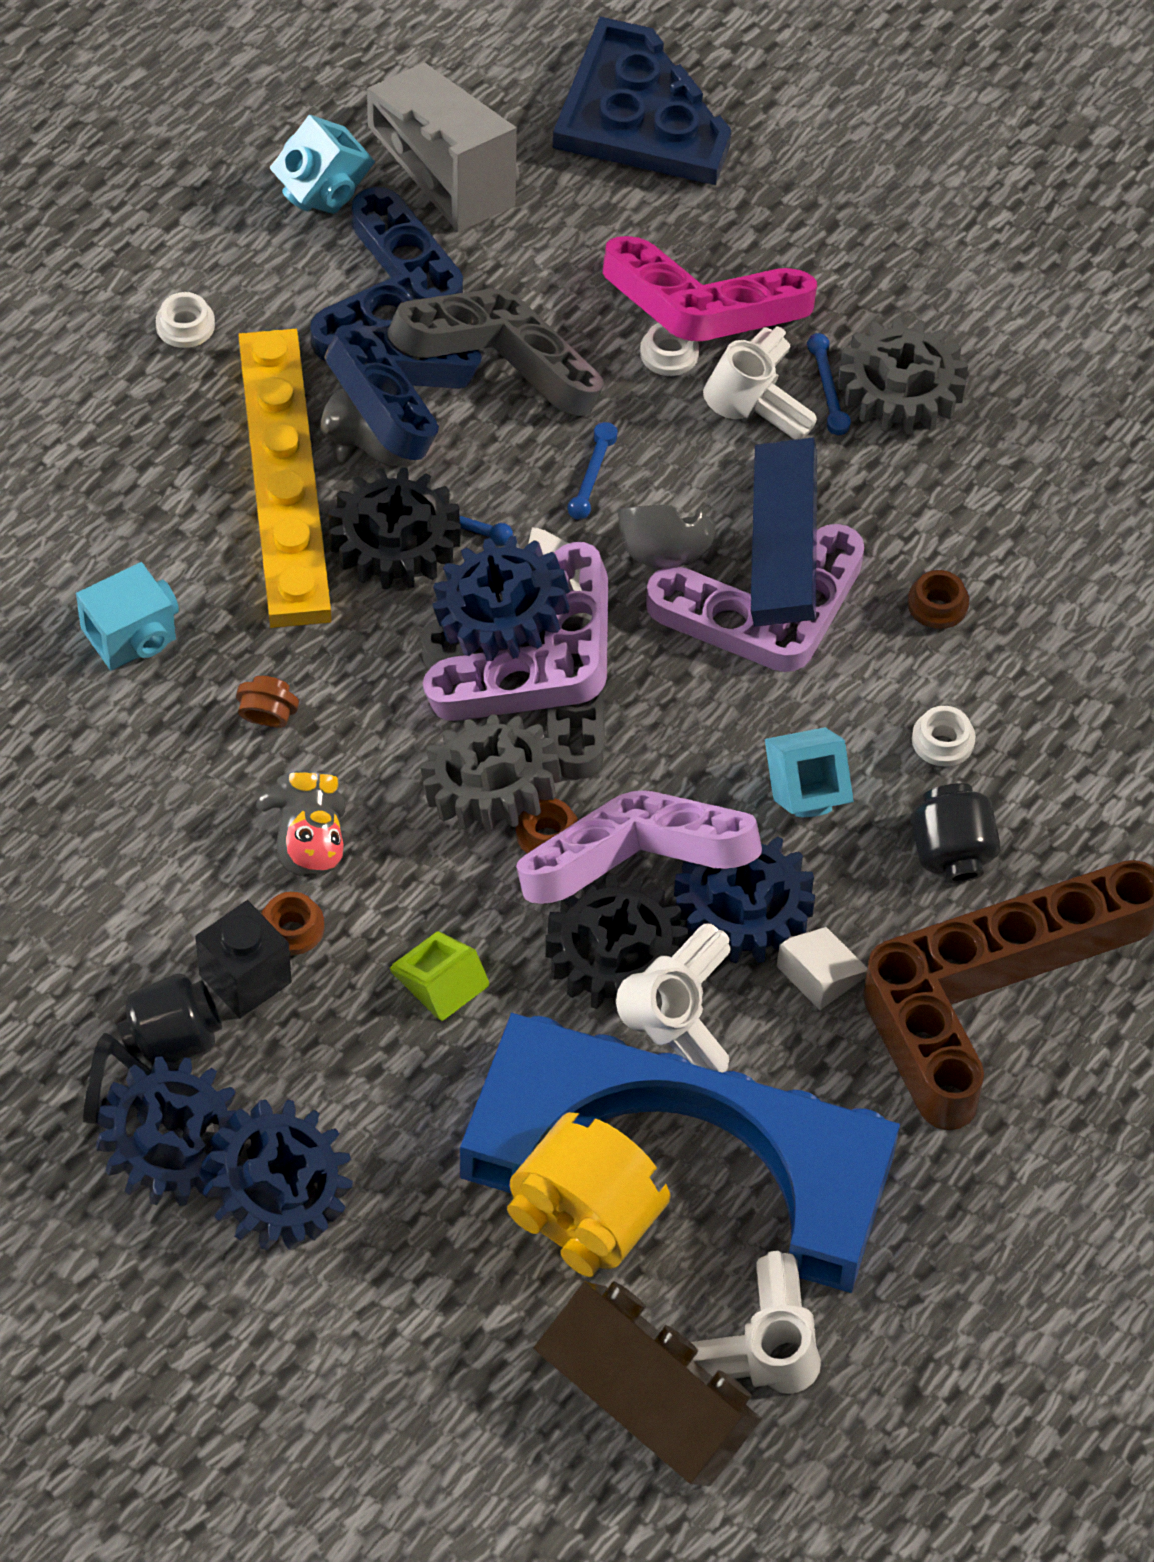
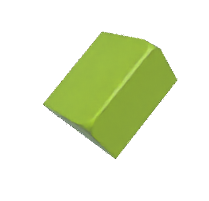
M439 931L435 932L389 967L391 973L441 1021L489 987L488 977L476 950Z

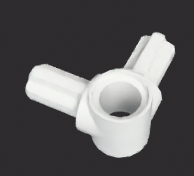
M778 326L774 330L764 327L751 341L736 340L730 343L703 389L704 399L708 406L721 416L730 419H743L745 417L748 419L756 412L794 440L804 439L816 423L817 417L815 413L774 385L779 376L776 374L775 366L790 349V344L784 338L786 331Z
M710 923L703 924L672 957L660 956L643 973L632 974L626 978L619 987L616 998L618 1014L623 1023L631 1030L646 1032L656 1045L668 1043L677 1055L687 1059L693 1065L721 1073L729 1068V1056L700 1021L699 1017L703 1011L701 1005L703 996L701 983L730 953V946L728 944L730 939L727 934L722 930H718ZM657 989L662 998L661 1011L656 1003Z
M771 1251L768 1252L767 1256L759 1258L756 1263L760 1311L751 1318V1323L745 1325V1335L691 1342L699 1351L693 1360L712 1376H714L717 1370H721L733 1379L751 1377L754 1387L768 1385L780 1393L794 1394L805 1390L814 1383L820 1372L821 1359L816 1347L813 1314L810 1310L803 1308L801 1304L797 1259L793 1254ZM796 1343L800 1345L798 1351L791 1357L784 1359L770 1357L772 1351L781 1344Z

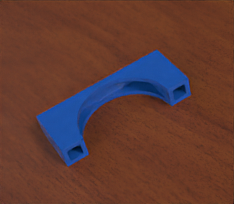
M511 1012L460 1145L461 1179L511 1193L510 1179L557 1121L566 1113H579L574 1123L587 1128L595 1118L604 1121L609 1118L639 1112H668L695 1117L712 1123L740 1139L756 1153L774 1176L788 1210L791 1229L789 1254H793L797 1259L799 1278L852 1293L895 1154L900 1128L899 1123L886 1120L879 1113L869 1109L857 1108L850 1110L822 1102L816 1096L806 1091L780 1090L756 1083L752 1078L743 1073L735 1071L721 1073L693 1065L687 1059L673 1053H651L627 1046L620 1039L610 1035L599 1034L592 1036L564 1028L555 1020L547 1017L534 1016L529 1018Z

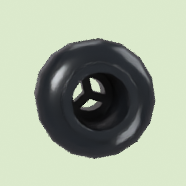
M965 783L943 785L925 792L922 795L923 802L911 813V823L921 866L932 873H944L946 882L949 883L967 882L981 877L984 874L983 866L994 860L1000 853V839L990 798L979 792H973L972 786Z
M180 973L173 974L131 993L125 1003L127 1019L118 1023L119 1034L124 1046L137 1058L143 1056L150 1066L154 1064L156 1057L162 1056L165 1062L178 1063L180 1065L184 1057L193 1060L207 1054L215 1044L214 1032L222 1029L219 1012L205 983L201 980L193 984L187 976Z

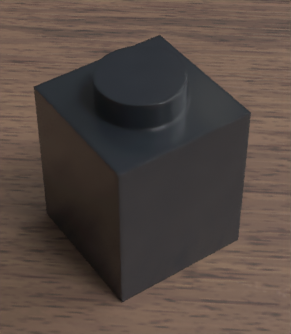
M246 900L195 935L199 976L239 1019L292 983L289 942L249 900Z

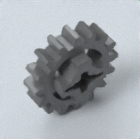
M900 317L894 318L892 328L886 330L878 322H872L869 337L855 332L852 335L851 348L844 347L842 350L838 389L846 391L844 404L846 407L861 405L859 420L862 422L869 421L874 416L880 418L882 431L887 432L892 427L893 422L901 423L906 434H912L914 423L920 421L929 430L935 429L937 415L951 419L954 416L955 404L962 403L964 400L968 362L959 360L961 353L959 343L945 346L946 331L939 329L931 335L924 332L925 321L918 320L912 329L904 328Z
M497 714L490 715L486 725L477 726L471 719L464 720L465 731L460 734L447 729L443 731L444 746L429 745L426 749L429 761L420 765L428 806L437 807L439 819L443 822L457 815L459 827L464 830L469 828L474 821H482L485 832L492 831L496 820L505 819L510 826L515 827L518 825L519 813L525 811L531 815H539L541 813L539 799L554 800L556 797L554 783L561 782L562 780L553 737L544 738L543 728L539 724L524 730L522 717L515 716L507 725L499 724Z

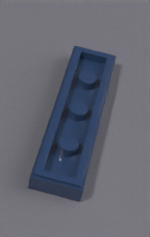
M814 437L756 444L754 457L751 615L754 627L816 620L817 449Z

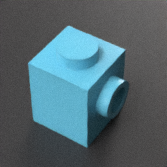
M142 562L76 593L81 629L110 671L136 658L152 657L161 652L169 642L176 640L174 615L179 613L176 597L168 583L163 579L156 582Z
M826 727L765 739L773 798L776 803L788 812L795 814L796 817H814L831 812L832 806L854 802L845 739Z

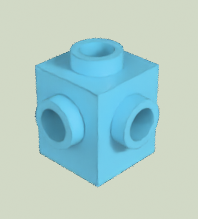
M309 114L296 133L287 140L282 152L270 169L285 185L282 190L284 196L295 206L304 211H310L313 207L334 214L351 199L355 188L373 166L375 160L344 126Z

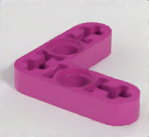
M620 236L610 239L606 243L603 263V275L667 331L681 339L707 341L810 316L814 309L817 281L812 275L801 270L780 268L702 285L654 244L645 239Z

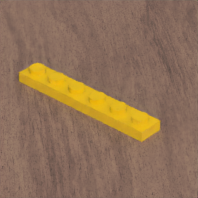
M297 328L238 333L270 628L331 623V605Z

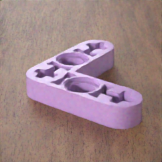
M841 524L826 525L817 530L816 590L823 593L828 601L816 607V620L794 622L798 624L796 642L788 643L786 648L776 645V641H782L786 637L791 623L754 627L751 615V594L687 568H662L649 578L646 594L647 611L654 620L662 625L758 664L782 672L796 671L804 667L812 658L860 573L864 554L863 539L857 531ZM836 548L846 551V554H840L832 565L831 574L825 571L826 553L832 554ZM675 590L684 593V597L678 596L673 602L664 600V595L671 596ZM705 600L702 615L695 614V609L700 610L701 601ZM730 610L743 615L746 623L735 629H727L716 624L713 617L722 611Z
M573 542L563 545L554 552L560 569H564L570 592L566 594L570 607L569 613L557 615L560 628L567 618L577 613L592 615L590 622L582 629L576 631H565L563 629H560L558 633L545 631V644H542V647L539 649L532 646L520 647L519 657L512 659L506 649L499 650L493 661H487L484 653L471 654L470 656L450 657L437 662L425 674L423 688L433 711L438 717L447 721H460L488 717L492 714L502 715L574 705L590 701L601 692L607 679L608 576L599 551L593 545L585 542ZM581 569L579 584L582 591H574L570 579L574 578L575 571ZM571 654H579L584 666L578 669L577 676L568 678L574 672V660ZM516 671L530 673L526 683L517 689L504 690L499 688L501 681L510 673ZM482 679H484L485 685H486V687H487V689H486L485 691H480V690H484V686H483V684H482ZM458 684L455 693L450 694L453 690V685Z
M653 791L625 793L611 799L524 855L516 865L522 893L525 900L531 903L543 904L563 900L640 850L712 868L727 869L743 866L754 861L762 852L757 821L753 815Z

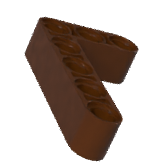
M1122 861L884 941L874 948L868 962L863 992L864 1003L920 1114L929 1124L944 1130L960 1129L969 1124L976 1115L984 1079L982 1063L951 1005L1140 941L1149 936L1154 929V867L1143 861ZM1124 900H1132L1138 904L1127 903ZM1065 919L1076 920L1081 924H1072L1065 921ZM1004 939L1018 940L1023 944L1009 943ZM945 959H956L965 964H952ZM885 979H897L905 984H890ZM911 1032H926L934 1038H919ZM939 1086H955L962 1092L949 1093L939 1088Z

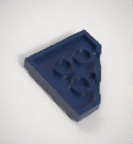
M599 16L554 128L552 148L716 185L730 148L731 129L720 115L714 117L703 102V92L682 65L675 66L663 51L664 42L653 28Z

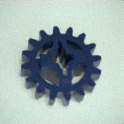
M509 536L504 547L496 548L492 539L487 538L484 539V551L475 554L472 550L464 548L461 550L464 559L463 564L458 566L446 563L443 569L447 581L434 583L433 589L438 601L433 603V609L448 643L453 644L459 641L463 654L466 656H470L479 647H482L487 661H493L499 649H507L512 659L518 658L520 654L519 645L528 642L532 647L539 649L543 646L539 634L543 630L558 633L561 628L557 615L569 613L570 607L566 594L570 592L564 569H560L554 552L543 555L540 543L536 540H533L524 549H521L517 537Z
M779 836L774 838L768 845L761 843V855L754 861L736 868H712L683 860L682 873L676 874L674 897H676L675 906H679L681 909V920H687L688 939L700 926L710 923L718 930L724 931L729 937L730 962L737 963L742 951H751L756 961L761 963L765 961L766 947L772 945L779 951V945L789 939L791 935L798 936L806 933L808 918L813 917L816 896L812 894L814 875L813 872L801 871L803 855L799 851L790 853L787 856L782 854L783 839ZM776 915L775 917L767 921L769 916Z
M162 1056L156 1057L150 1075H146L137 1065H133L129 1068L126 1078L129 1088L113 1082L107 1095V1099L112 1106H101L96 1123L107 1130L98 1135L96 1142L97 1151H114V1154L108 1160L105 1171L109 1176L125 1171L129 1178L124 1192L129 1195L137 1191L141 1185L150 1188L149 1196L150 1204L158 1205L164 1191L173 1192L179 1206L187 1204L192 1187H196L204 1195L203 1189L214 1179V1175L201 1168L202 1161L207 1155L204 1152L206 1145L200 1136L206 1133L207 1127L212 1124L215 1133L220 1127L228 1128L227 1120L237 1111L227 1110L236 1093L234 1088L228 1087L216 1091L212 1085L217 1071L213 1068L205 1071L200 1078L192 1075L190 1058L184 1057L178 1071H169ZM135 1106L138 1110L137 1119L142 1126L135 1129L134 1135L128 1138L126 1118ZM160 1124H163L170 1132L162 1135L158 1131ZM180 1128L183 1131L182 1137L179 1139L172 1130ZM245 1142L243 1143L238 1156L241 1155ZM158 1167H163V1168L172 1169V1170L161 1169V1168H158Z
M266 1099L260 1100L251 1109L250 1115L241 1108L237 1110L227 1120L228 1128L220 1127L210 1139L209 1143L217 1151L210 1152L202 1161L201 1166L207 1172L216 1174V1178L212 1179L203 1189L204 1196H221L224 1203L214 1217L217 1221L226 1220L231 1216L235 1217L239 1221L235 1231V1238L242 1240L252 1230L258 1232L260 1248L268 1250L277 1241L279 1236H282L288 1250L297 1248L305 1240V1234L312 1240L319 1238L329 1228L327 1221L333 1222L346 1208L338 1197H343L353 1186L352 1180L338 1175V1171L351 1161L350 1153H334L330 1146L339 1136L338 1130L335 1128L321 1134L315 1128L320 1113L313 1110L303 1120L295 1117V1104L292 1100H286L276 1114H273L272 1108ZM250 1139L251 1146L247 1150L249 1160L244 1165L237 1166L239 1151L243 1143ZM313 1183H317L314 1201L310 1208L305 1210L303 1204L309 1199L306 1188Z

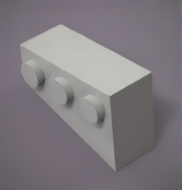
M425 62L367 88L368 127L457 232L516 205V181L519 180V170L516 164L517 127Z

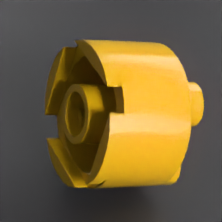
M570 1112L564 1114L511 1177L510 1189L514 1199L507 1206V1211L511 1218L524 1230L533 1234L541 1232L563 1247L560 1254L573 1270L584 1276L592 1277L599 1268L612 1269L624 1260L668 1205L670 1192L667 1184L658 1192L649 1178L657 1167L632 1140L614 1127L596 1118L588 1128L575 1124L574 1121L579 1113Z

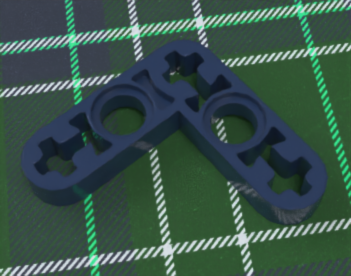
M371 187L359 192L352 201V227L355 233L391 278L328 306L315 314L310 328L311 347L321 360L326 361L325 353L334 334L327 335V333L333 330L336 332L337 328L342 325L389 328L392 319L383 320L372 314L380 306L392 305L398 307L400 303L463 293V276L459 268L402 198L393 190L384 187ZM372 211H375V212H376V214L373 213V214H369V215H368L369 212H372ZM387 214L389 229L385 232V223L379 216ZM404 245L414 246L422 251L421 255L413 259H401L392 252ZM428 271L429 279L435 285L434 288L427 289V276L425 273ZM447 288V291H445V292H440V291H439V290H441V289Z
M340 326L337 328L325 353L328 366L378 441L388 451L404 459H422L431 447L438 433L439 426L413 386L455 389L467 387L481 363L482 356L480 351L477 349L420 358L409 355L394 346L388 338L387 331L389 328Z

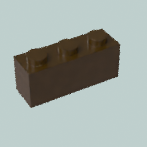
M584 1281L533 1349L689 1484L710 1486L762 1420L758 1414L746 1405L752 1395L740 1383L723 1371L717 1370L714 1376H712L693 1359L699 1352L698 1349L679 1332L667 1325L661 1331H658L645 1320L641 1314L645 1310L646 1305L627 1288L615 1281L609 1287Z

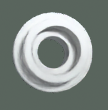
M180 292L169 296L162 303L156 315L158 335L164 342L175 347L189 348L198 346L210 338L215 328L212 309L202 297L190 292Z
M656 323L641 341L640 356L644 365L657 374L665 376L681 375L691 370L697 363L699 344L698 341L678 338L667 331L662 325Z
M937 706L928 710L917 720L912 733V744L916 753L926 762L944 767L964 762L971 755L976 739L974 728L968 717L961 710L951 706ZM946 736L949 737L952 741H939L934 737Z

